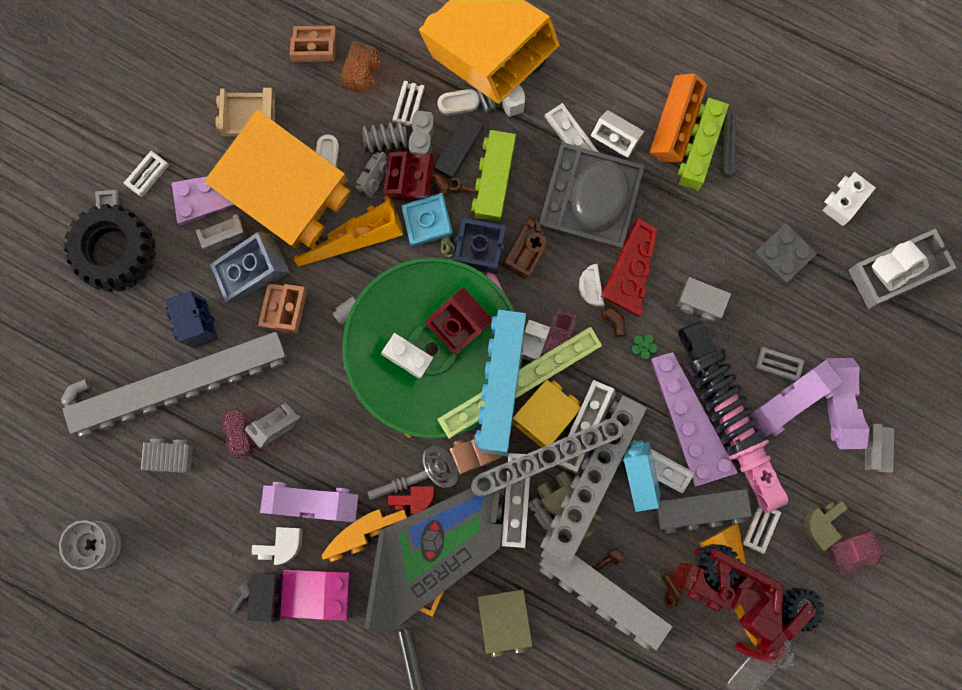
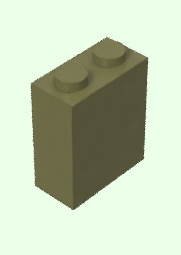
M520 589L478 596L486 654L491 653V657L505 655L507 650H514V653L527 652L528 647H532L524 590Z

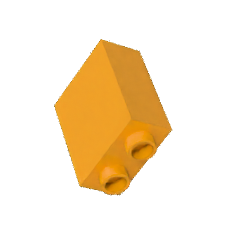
M449 0L438 12L431 14L419 29L432 58L498 104L560 46L550 16L525 0Z
M256 110L204 181L296 250L302 243L309 248L315 244L325 229V226L319 223L318 220L328 207L336 213L344 205L351 193L344 186L348 181L345 173L259 110Z

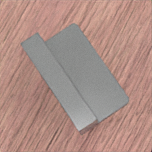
M883 424L868 425L869 436L867 449H865V471L893 472L894 428L882 427Z

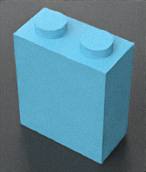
M642 440L631 442L626 449L624 462L635 511L659 508L661 492L650 442L644 443Z

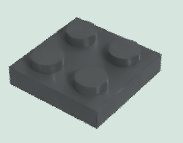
M786 223L754 253L784 285L817 254Z

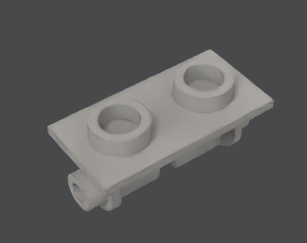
M384 152L372 154L365 167L370 171L369 174L362 171L355 182V189L361 193L363 191L369 198H372L386 175L388 157Z

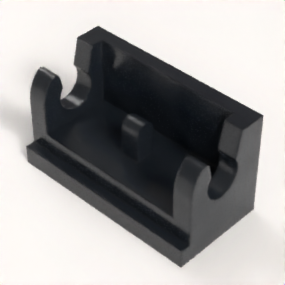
M251 573L247 620L280 621L283 574Z

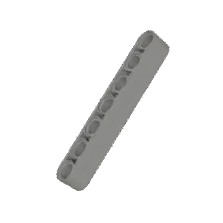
M608 419L481 473L472 481V491L477 496H487L616 440L622 435L623 426L617 419ZM607 425H611L615 429L614 436L606 433ZM586 434L594 437L593 445L585 442ZM564 443H570L573 446L574 451L572 454H567L564 451ZM543 452L551 453L553 457L551 463L544 462L542 459ZM522 461H528L531 464L532 469L529 473L521 469ZM500 470H507L510 473L509 482H503L499 478ZM479 479L487 480L489 483L487 491L479 490L477 486Z

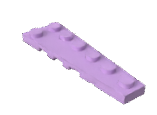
M207 177L172 182L176 218L179 225L196 221L214 212L225 211L226 208L235 206V204L204 182Z
M673 352L652 358L651 363L687 469L694 472L691 479L693 486L696 487L737 474L735 466L729 459L728 453Z

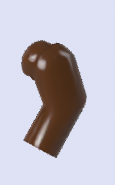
M614 307L603 309L601 316L604 320H610L614 324L615 337L626 336L623 315Z
M669 572L661 578L668 587L664 603L667 607L672 608L678 605L682 590L679 589L680 585L672 572Z

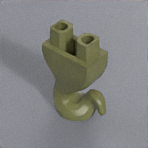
M566 471L554 477L560 486V489L555 492L552 491L548 482L537 487L543 508L555 516L556 514L561 516L564 508L560 506L565 496H571L574 490L570 487L573 480ZM578 495L579 499L582 501V495ZM595 513L593 519L599 521L601 516ZM568 514V517L572 522L577 521V517L575 515ZM592 521L583 539L596 532V527Z

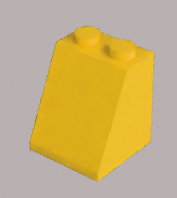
M546 380L512 420L513 425L541 448L554 443L581 409L579 406L580 402L572 395L566 396L561 391L563 388L553 380L552 382Z

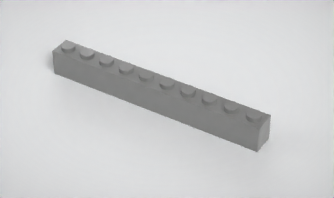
M276 331L62 409L70 434L82 438L93 434V430L99 428L101 430L109 429L114 426L115 422L121 420L122 422L131 421L136 418L135 415L153 413L157 411L159 406L165 405V407L175 405L179 399L184 397L191 399L199 396L201 391L217 390L221 387L220 384L239 382L242 380L241 377L245 375H258L263 372L262 369L267 367H280L284 365V361L289 359L281 336Z

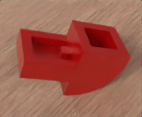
M411 487V496H388V505L393 506V510H407V506H411V515L417 514L430 507L435 496V487Z

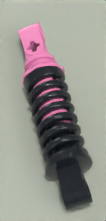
M702 321L679 329L680 341L691 359V362L685 368L689 371L692 378H702L696 383L698 390L707 389L701 394V399L704 401L713 399L707 404L706 409L716 412L712 415L711 420L721 423L716 428L717 432L726 433V436L722 438V443L731 444V446L726 447L729 459H737L741 465L740 470L745 473L757 498L758 505L764 513L772 512L788 504L787 494L770 463L771 458L769 455H766L763 448L769 441L766 439L762 429L753 428L758 421L755 417H748L752 413V408L750 406L743 407L742 405L747 401L746 396L737 395L742 390L741 385L729 386L730 383L736 380V375H724L726 371L731 369V364L724 363L719 365L718 361H721V363L727 361L725 349H715L708 330Z

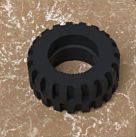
M102 204L101 208L93 206L89 208L90 212H81L78 215L80 218L76 222L74 220L69 226L72 229L70 232L66 231L64 237L68 240L67 243L63 244V251L68 253L64 257L66 263L70 265V270L85 283L95 289H102L105 292H112L113 289L118 292L124 291L125 286L130 288L135 286L137 279L142 281L146 277L144 275L146 269L151 270L153 265L150 263V260L155 259L156 254L152 250L156 246L155 240L151 237L152 233L145 223L129 209H124L116 204L113 207L109 204ZM112 231L124 232L127 236V248L122 258L112 265L98 266L93 258V250L97 241L106 233Z

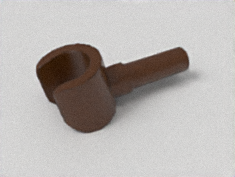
M451 179L452 183L458 184L456 188L449 187L452 193L458 194L461 191L478 194L479 191H475L473 187L462 185L459 179Z
M612 549L607 557L595 565L593 569L598 571L611 560L617 565L623 559L624 554L618 549Z

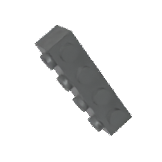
M747 489L660 501L659 508L654 509L657 530L664 529V534L678 532L677 527L686 526L687 530L701 529L700 524L709 523V527L722 526L724 520H731L732 524L746 522L745 517H752Z

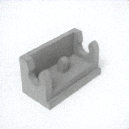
M237 214L233 215L232 219L207 229L196 230L201 247L207 254L248 238Z
M284 403L281 405L286 414L278 407L275 411L258 421L252 422L251 425L246 426L244 429L259 448L291 430L300 419V416L296 415L288 404Z

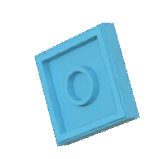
M443 193L401 206L412 247L454 235Z

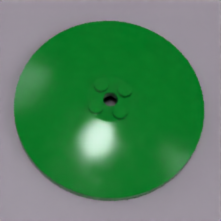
M421 258L403 262L391 267L373 279L357 297L350 310L342 341L343 362L348 381L362 405L376 419L396 431L422 438L447 437L437 419L481 393L483 384H488V379H485L486 361L491 362V357L488 356V346L490 338L494 339V334H492L491 330L492 323L456 355L446 347L425 323L434 312L462 287L471 294L491 318L497 316L498 310L515 312L503 291L485 274L471 266L443 258ZM394 333L425 353V347L428 343H434L437 346L438 351L435 355H430L433 359L421 378L415 377L381 355V352ZM521 354L520 367H519V369H521L522 356H523L522 354ZM478 421L458 434L472 430L481 424Z

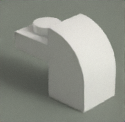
M531 320L528 321L523 337L522 359L532 362L540 357L550 327Z
M276 527L275 546L252 545V555H258V559L272 560V555H275L274 565L292 561L300 552L303 529Z

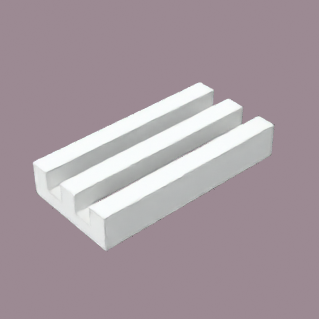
M408 81L403 82L393 116L394 123L400 121L402 125L412 127V118L416 110H419L425 89L424 85L417 86L416 83L409 84ZM407 89H410L402 119H399ZM418 91L410 121H407L414 92Z
M150 151L126 179L124 184L142 198L168 168L169 164L153 151ZM153 159H156L153 162V164L148 169H146V171L142 174V177L136 182V184L132 185L133 182L144 171V169L150 164V162Z
M758 505L742 545L764 554L781 512L774 510L764 513L753 542L750 543L762 513ZM770 513H772L774 515L767 529L763 542L759 547L757 546V544L764 530Z

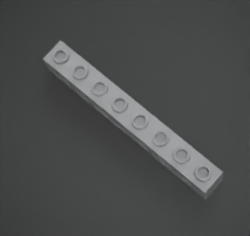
M623 395L619 402L614 400L609 410V413L612 414L610 419L622 420L625 423L623 433L615 440L616 445L611 443L605 444L592 450L591 457H585L580 467L583 469L581 476L576 475L570 486L574 489L571 496L566 495L560 506L564 508L561 516L556 514L550 526L554 528L551 536L546 534L540 545L544 549L540 555L541 557L565 570L570 565L647 409L646 407ZM607 425L606 433L614 436L615 429L611 425ZM600 456L605 458L607 463H601L598 460V457ZM588 476H594L598 483L591 482ZM578 495L586 496L588 502H582ZM568 514L575 515L578 518V522H572ZM558 534H564L568 538V543L561 542Z

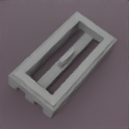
M764 347L760 348V354L754 369L794 382L800 379L805 360ZM764 355L797 364L798 368L764 358ZM762 363H766L781 369L796 373V375H792L774 368L762 365Z

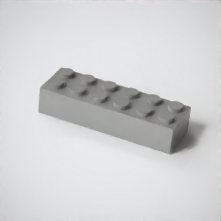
M574 555L566 570L543 557L538 563L541 566L539 570L550 579L555 576L560 580L558 583L560 587L569 593L574 590L579 594L577 597L579 601L588 607H591L593 604L598 608L597 614L609 622L611 619L616 621V628L628 636L631 633L635 635L634 641L647 650L650 647L657 650L673 627L576 555Z

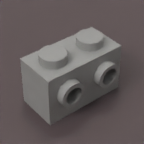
M689 277L685 282L676 306L681 307L680 310L687 314L695 313L702 316L703 320L714 323V321L718 322L722 318L731 293Z

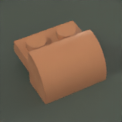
M293 26V34L290 39V59L292 63L336 61L335 26Z
M268 284L258 326L284 333L297 334L308 289L284 284V286Z

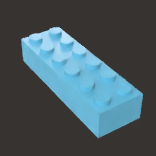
M498 310L497 316L492 318L491 330L492 334H494V339L490 338L488 346V356L491 357V362L486 361L485 379H488V384H483L482 401H485V407H480L478 421L479 424H482L481 431L477 430L475 444L476 447H479L480 453L500 456L508 455L526 313Z

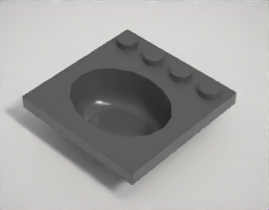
M561 142L539 220L540 227L622 249L645 165Z

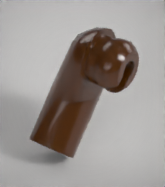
M432 173L431 184L436 185L438 194L443 193L444 196H447L450 183L443 175Z

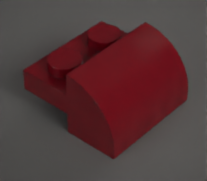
M408 152L389 153L383 194L396 200L414 202L417 198H429L434 156L430 153L413 155Z

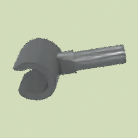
M250 581L243 583L238 588L242 595L232 607V612L236 613L243 601L249 597Z

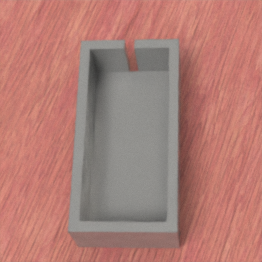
M936 229L911 239L915 246L927 257L929 267L893 291H889L874 274L872 265L880 256L892 253L895 247L859 262L848 270L868 309L944 276L957 268L947 250L934 257V253L945 247Z

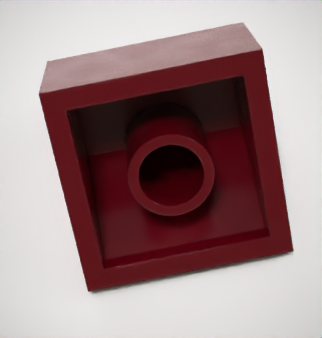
M462 287L434 312L425 323L446 347L456 355L492 323V318L471 294Z

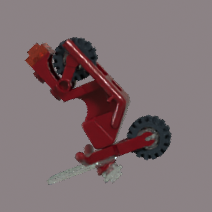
M709 544V546H704L703 548L698 547L695 551V555L698 557H695L694 560L698 562V565L680 563L674 572L672 585L687 592L688 598L698 602L703 600L707 602L706 607L720 612L721 608L732 610L736 609L740 604L742 605L745 614L740 618L739 623L755 638L759 639L760 642L757 644L756 649L741 642L735 644V649L749 658L728 681L727 688L729 690H759L777 668L787 670L793 666L795 652L792 643L788 640L795 638L800 631L811 632L813 628L817 629L819 625L816 622L822 623L823 620L820 618V614L824 615V611L820 610V608L824 607V604L818 602L821 600V597L810 589L793 588V590L788 589L786 591L787 594H783V586L779 581L742 563L740 559H735L738 554L733 552L731 547H726L727 545Z

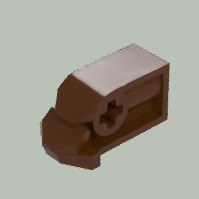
M533 216L527 218L501 266L524 279L530 277L547 244L538 218ZM533 240L536 242V243H535V246H536L535 248H532V247H531V246H532L531 241H533Z

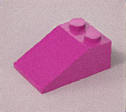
M283 570L280 617L322 620L350 619L352 572Z

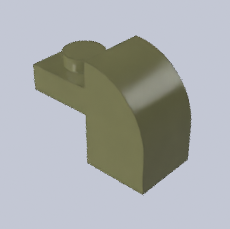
M842 501L828 502L821 508L823 512L819 508H812L807 513L804 520V531L808 540L817 551L827 550L842 538L830 523L848 509Z

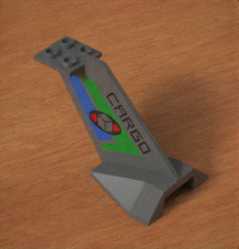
M487 481L477 485L481 491L489 489ZM472 488L379 530L364 628L393 631L500 548L503 525L494 523L501 518L502 505H498L499 497L501 498L504 495L505 488L483 497L474 494Z

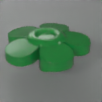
M649 334L645 335L644 338L637 335L633 339L636 345L632 347V353L638 355L641 352L640 357L648 359L650 353L657 351V345L652 343L653 337Z

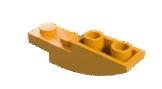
M378 509L356 520L329 544L322 554L323 560L329 559L331 563L342 559V554L351 551L352 554L365 550L364 545L369 544L366 537L367 534L370 537L379 535V530L408 518L406 511L401 510L383 517L382 511Z

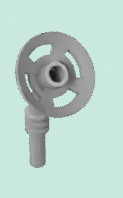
M430 446L423 454L424 471L407 478L401 477V480L398 478L396 482L392 480L390 484L367 491L368 497L372 500L392 492L398 493V490L400 492L403 491V488L407 490L409 486L428 478L440 487L450 488L458 480V470L453 457L440 446ZM430 453H436V454H438V456L433 455V456L430 457L429 454H430ZM444 461H446V463H447V465H448V467H449L450 474L446 472L447 467H446V464L444 463ZM444 480H447V481H448L447 483L439 482V481H444Z

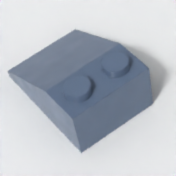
M262 232L255 233L210 264L226 303L264 288L268 284H273L290 273L274 234Z

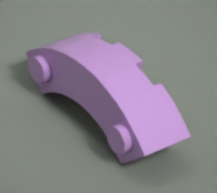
M826 358V361L843 381L836 387L838 392L827 399L831 439L836 441L839 449H867L869 427L865 421L862 409H858L855 397L860 394V367L853 358Z
M825 360L763 404L748 417L757 418L758 423L754 427L762 429L765 437L770 434L775 437L785 430L784 424L824 396L828 399L837 393L836 387L843 381Z
M273 482V486H263L260 513L301 517L302 513L303 518L355 522L358 495L349 494L350 489L336 488V492L288 488L286 487L287 483Z

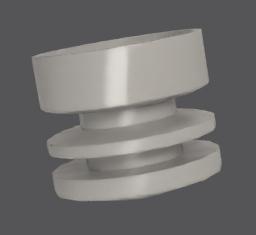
M76 521L64 530L59 541V553L63 561L71 568L78 570L99 569L109 566L117 559L122 547L121 536L117 528L111 523L104 521Z

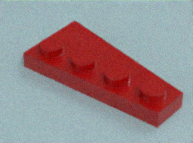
M640 219L635 220L600 296L637 317L641 316L642 313L641 306L646 292V279L649 276V263L653 255L657 228Z

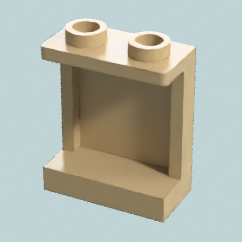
M220 88V96L216 98L217 108L219 109V116H216V128L220 130L223 136H238L256 110H259L275 122L276 96L273 89L263 88V93H228L225 88Z

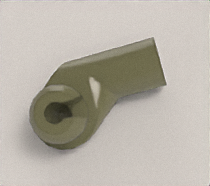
M452 235L441 238L442 254L446 257L453 256L456 246L452 242Z

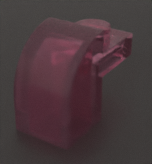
M556 309L541 354H546L570 339L578 315Z

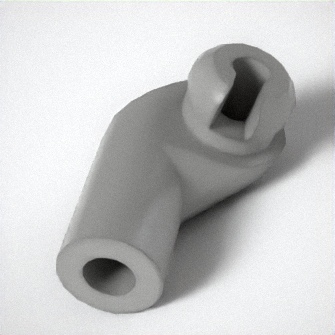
M87 379L67 387L61 398V402L65 407L76 404L75 397L77 394L90 389Z

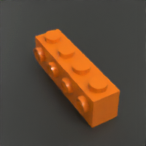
M696 73L675 75L649 152L661 162H682L707 87V83Z

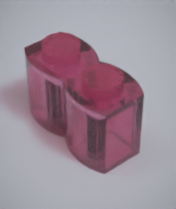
M238 408L222 412L221 424L223 430L227 433L226 447L230 455L236 458L252 455L254 453V442L244 430L249 425L247 415Z
M867 530L837 541L828 548L836 571L844 572L845 575L857 572V567L863 564L866 567L880 563L879 558L884 557L873 530Z

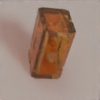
M355 41L351 43L339 79L342 88L366 94L367 88L372 87L374 80L372 72L374 68H378L380 56H378L375 47L363 45Z

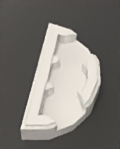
M594 264L582 273L579 279V292L588 304L594 307H604L603 298L600 297L602 288L598 264Z

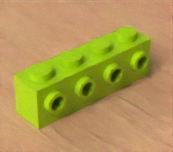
M711 98L707 99L705 105L701 104L697 115L700 117L699 123L694 124L691 136L694 137L692 144L688 143L684 154L687 156L686 162L681 163L678 175L681 176L679 185L697 191L700 190L704 183L729 104Z
M490 130L489 137L484 138L483 150H486L485 158L481 157L479 170H482V176L477 178L475 191H479L478 198H473L471 211L475 212V219L501 223L516 134Z

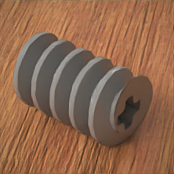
M397 121L396 128L393 127L391 122L388 123L387 129H385L383 124H380L379 130H376L375 126L371 125L369 132L366 126L362 128L365 151L368 147L370 152L373 153L375 146H377L380 152L383 150L384 145L388 150H391L392 144L395 145L396 149H399L401 142L405 148H408L406 126L402 127L400 121Z

